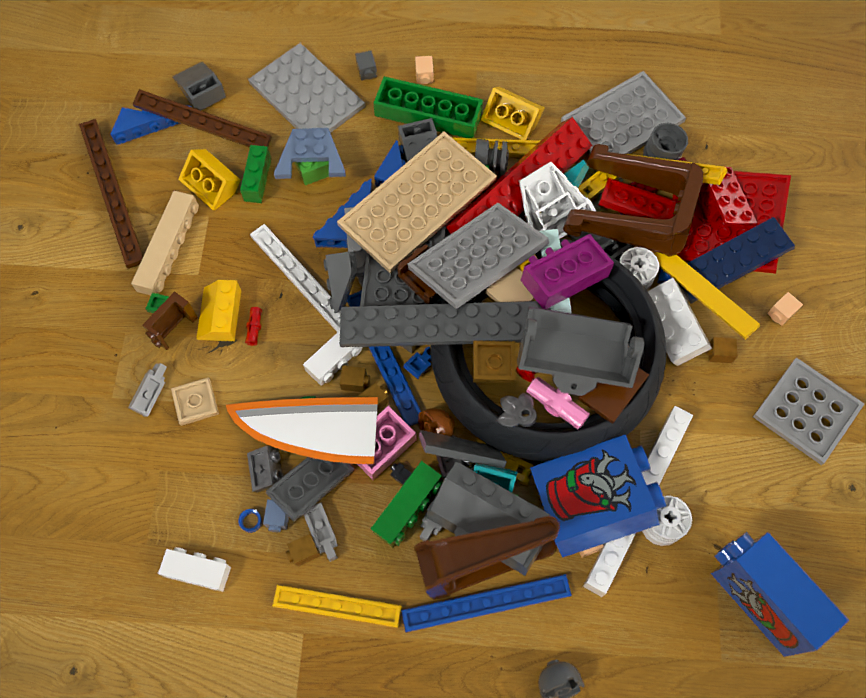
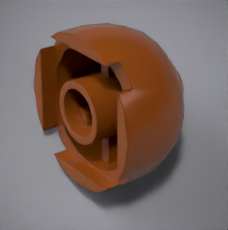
M428 408L420 412L418 416L420 430L452 437L455 421L442 408Z

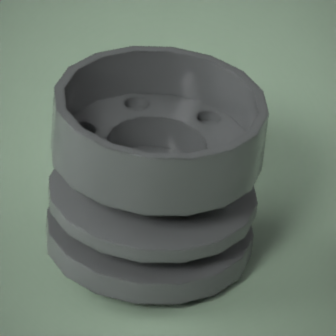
M661 123L653 129L643 149V156L678 160L688 145V136L676 124Z
M477 139L475 158L483 165L489 166V170L494 174L495 170L500 171V178L505 174L508 166L509 152L507 141H503L502 149H498V140L495 141L493 148H489V140Z

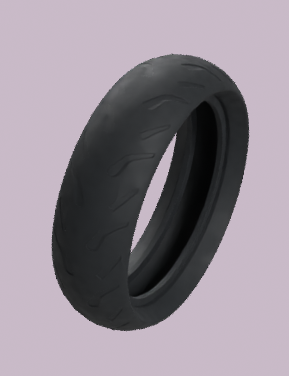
M559 239L561 248H563L561 242L565 239ZM538 251L535 255L539 260L541 259V253ZM609 256L614 262L609 276L586 288L603 300L612 309L620 322L632 325L628 344H630L632 337H639L644 340L639 368L648 373L649 376L613 424L595 413L589 416L579 429H576L568 422H534L529 427H524L520 424L513 428L505 427L497 422V418L505 411L489 399L476 382H473L464 358L463 344L431 345V361L438 388L448 407L461 424L480 440L499 451L514 457L548 462L562 456L581 452L596 444L625 434L627 436L647 415L659 393L666 366V341L661 317L655 303L645 287L630 270ZM489 287L466 303H482L488 297L486 290ZM443 298L440 302V304H449Z

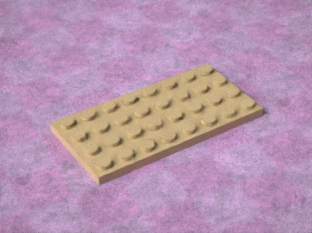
M443 132L339 219L337 224L381 266L391 273L402 260L411 256L418 247H421L496 181L497 176L446 132Z

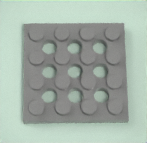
M795 358L753 415V418L822 465L858 415L864 403L798 358ZM797 380L803 381L806 384V388H800ZM814 392L821 393L823 400L816 399ZM787 395H793L796 398V403L790 402L787 399ZM832 403L840 407V412L832 409ZM804 406H809L813 410V415L807 414L804 411ZM777 409L784 410L786 417H780L777 414ZM821 419H828L830 427L824 426ZM794 421H800L803 429H797L794 426ZM812 432L820 436L819 442L812 439Z

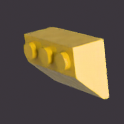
M493 87L481 121L521 140H528L541 118L544 107L502 87Z
M206 149L190 150L178 179L212 210H217L231 198L241 181L239 177Z
M217 280L204 287L197 340L235 341L241 298V288L237 280Z

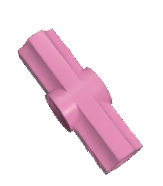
M539 377L535 378L527 389V393L544 404L545 409L555 417L560 416L576 429L581 428L589 417V413L575 404L569 394L561 393L559 389L556 390Z

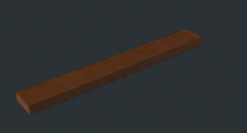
M141 89L138 90L133 102V106L138 109L250 147V145L269 147L272 136Z

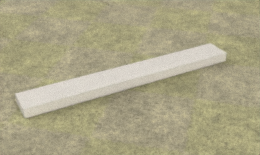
M265 224L250 234L251 238L338 333L340 331L341 312L334 313V309H331L329 300L332 297Z

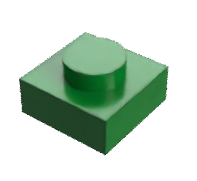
M152 293L145 308L146 311L154 313L169 296Z

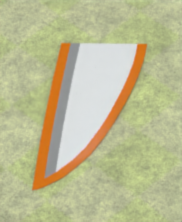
M378 397L284 399L226 405L227 412L237 426L254 439L272 447L325 461L349 464H374Z

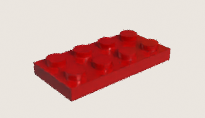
M608 178L599 205L629 216L667 220L673 217L677 201Z

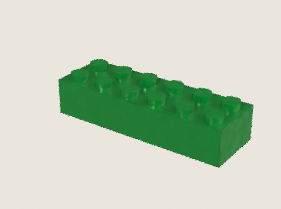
M383 76L373 106L376 117L405 124L432 118L436 131L464 138H474L482 115L483 99Z

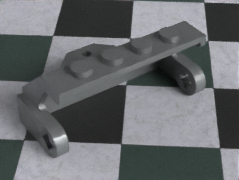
M529 306L517 358L518 369L551 374L553 382L561 393L585 395L596 387L597 382L633 388L643 353L644 340L643 338L632 337L628 348V341L632 330V325L629 323Z
M458 462L454 464L444 479L439 493L427 509L428 519L454 533L455 536L530 522L536 518L550 516L547 512ZM544 544L501 562L526 576Z

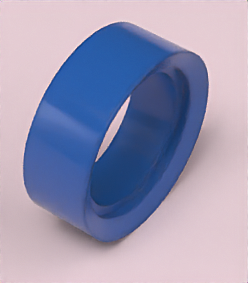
M254 509L244 510L238 519L239 526L245 532H256L262 525V517ZM248 514H255L258 517V523L253 528H246L243 524V520Z

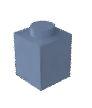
M267 499L264 526L269 528L268 531L281 532V529L287 530L289 516L273 500Z

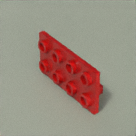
M726 167L727 173L720 185L704 183L701 186L698 200L708 222H715L721 215L725 225L755 226L757 224L731 167Z

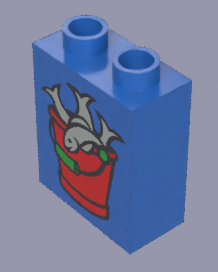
M626 434L596 444L581 452L562 456L530 468L545 512L556 518L559 522L560 530L555 543L562 558L660 525L657 509L666 507L663 493L658 482L646 485L641 473L651 469L642 445L631 449Z
M745 532L714 555L721 565L711 575L784 657L817 651L849 621L768 532L755 540Z

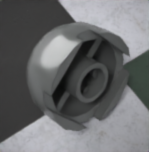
M559 660L548 662L547 667L540 673L538 680L542 698H571L581 691L580 686L583 688L585 686L577 668L570 663L559 662Z

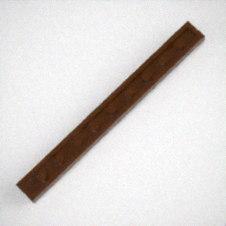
M96 119L79 124L125 265L128 269L138 266L143 259V254L100 127Z

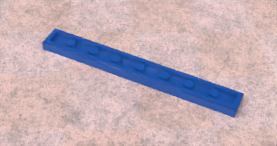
M362 290L349 295L347 300L349 307H360ZM390 346L368 347L403 421L409 427L418 424V416L421 410Z
M561 575L401 611L405 632L407 633L566 598L572 595L567 576Z

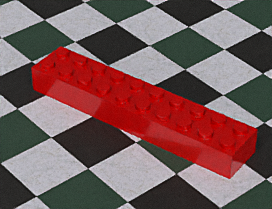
M571 117L556 126L446 226L450 234L497 203L516 216L522 213L524 205L519 183L521 179L549 162H552L564 173L593 146L575 119Z

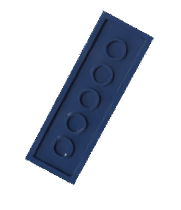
M772 217L687 264L717 289H720L795 249V245L777 220ZM679 284L690 304L698 300Z

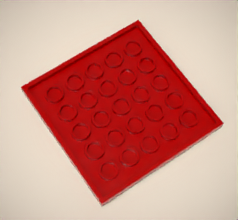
M733 171L757 221L755 226L774 217L783 228L791 175ZM673 194L672 200L677 201L678 197ZM698 200L686 245L677 256L688 263L755 226L725 225L721 215L715 222H708ZM778 258L757 268L754 272L776 274Z

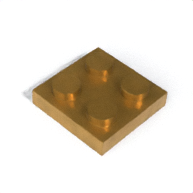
M473 341V382L515 383V341Z

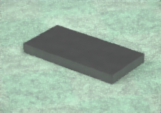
M420 430L419 439L425 453L505 468L506 460L501 451L493 446Z
M307 457L267 489L266 494L295 522L353 473L354 468L349 463L331 462Z

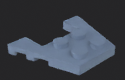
M329 128L292 129L274 172L275 179L292 178V162L329 161V177H346L344 166Z

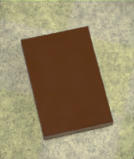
M638 367L633 388L597 382L593 390L583 396H579L578 400L613 424L649 374Z

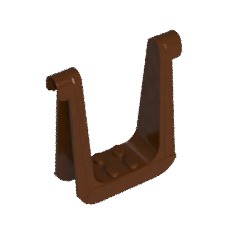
M594 145L587 162L590 168L672 193L678 197L677 201L681 202H677L673 213L675 216L667 220L571 209L563 227L564 232L571 236L579 237L582 231L646 248L665 254L668 257L680 253L686 245L703 182L701 167L696 163L691 164L608 152L609 147L607 145Z
M545 516L530 522L439 540H424L416 544L414 550L417 554L425 592L432 599L447 598L452 593L514 570L501 561L543 544L544 546L535 561L554 555L557 548L555 539L560 530L558 520L552 516Z

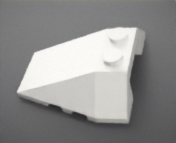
M552 162L547 163L519 181L526 221L538 231L558 229L560 239L567 235L563 227L571 209L596 211L592 202L585 198L579 192V189L573 186Z

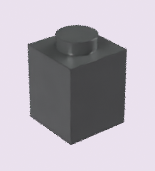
M372 50L356 53V65L360 79L366 80L377 77Z

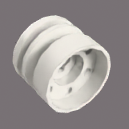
M634 247L628 249L623 253L619 262L630 270L648 291L659 271L658 259L652 251L646 248Z
M664 496L666 507L657 509L660 525L642 531L645 537L653 544L660 546L671 545L685 536L691 528V511L686 503L677 497Z

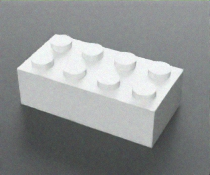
M674 278L648 291L661 317L665 333L666 352L673 364L678 366L712 349L679 284Z

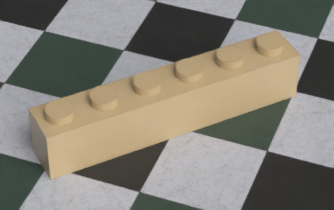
M173 191L131 283L137 292L151 296L152 293L159 294L163 290L164 281L171 272V265L178 257L179 247L184 243L187 229L191 227L192 218L199 208L194 195Z

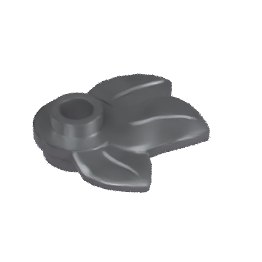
M522 393L518 398L514 396L501 398V406L505 412L497 418L499 424L509 428L519 424L529 427L536 421L537 414L533 409L534 401L528 394Z

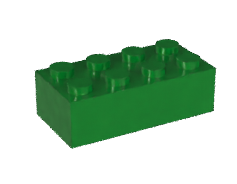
M421 461L370 528L371 531L392 548L395 544L399 546L406 537L404 532L407 528L412 529L418 521V513L420 511L424 512L429 506L432 494L436 496L442 486V475Z

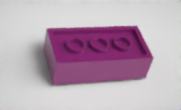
M590 234L572 243L567 239L561 242L563 248L554 251L551 247L545 250L547 256L539 260L535 255L529 258L531 264L524 267L520 281L542 309H548L609 276L614 262Z

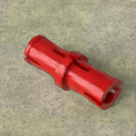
M259 307L250 308L249 321L246 323L247 336L245 343L250 346L258 344V334L262 326L260 324L262 309Z

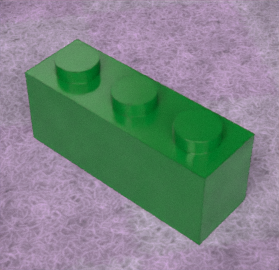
M250 145L240 188L244 202L262 203L271 163V155L267 146Z

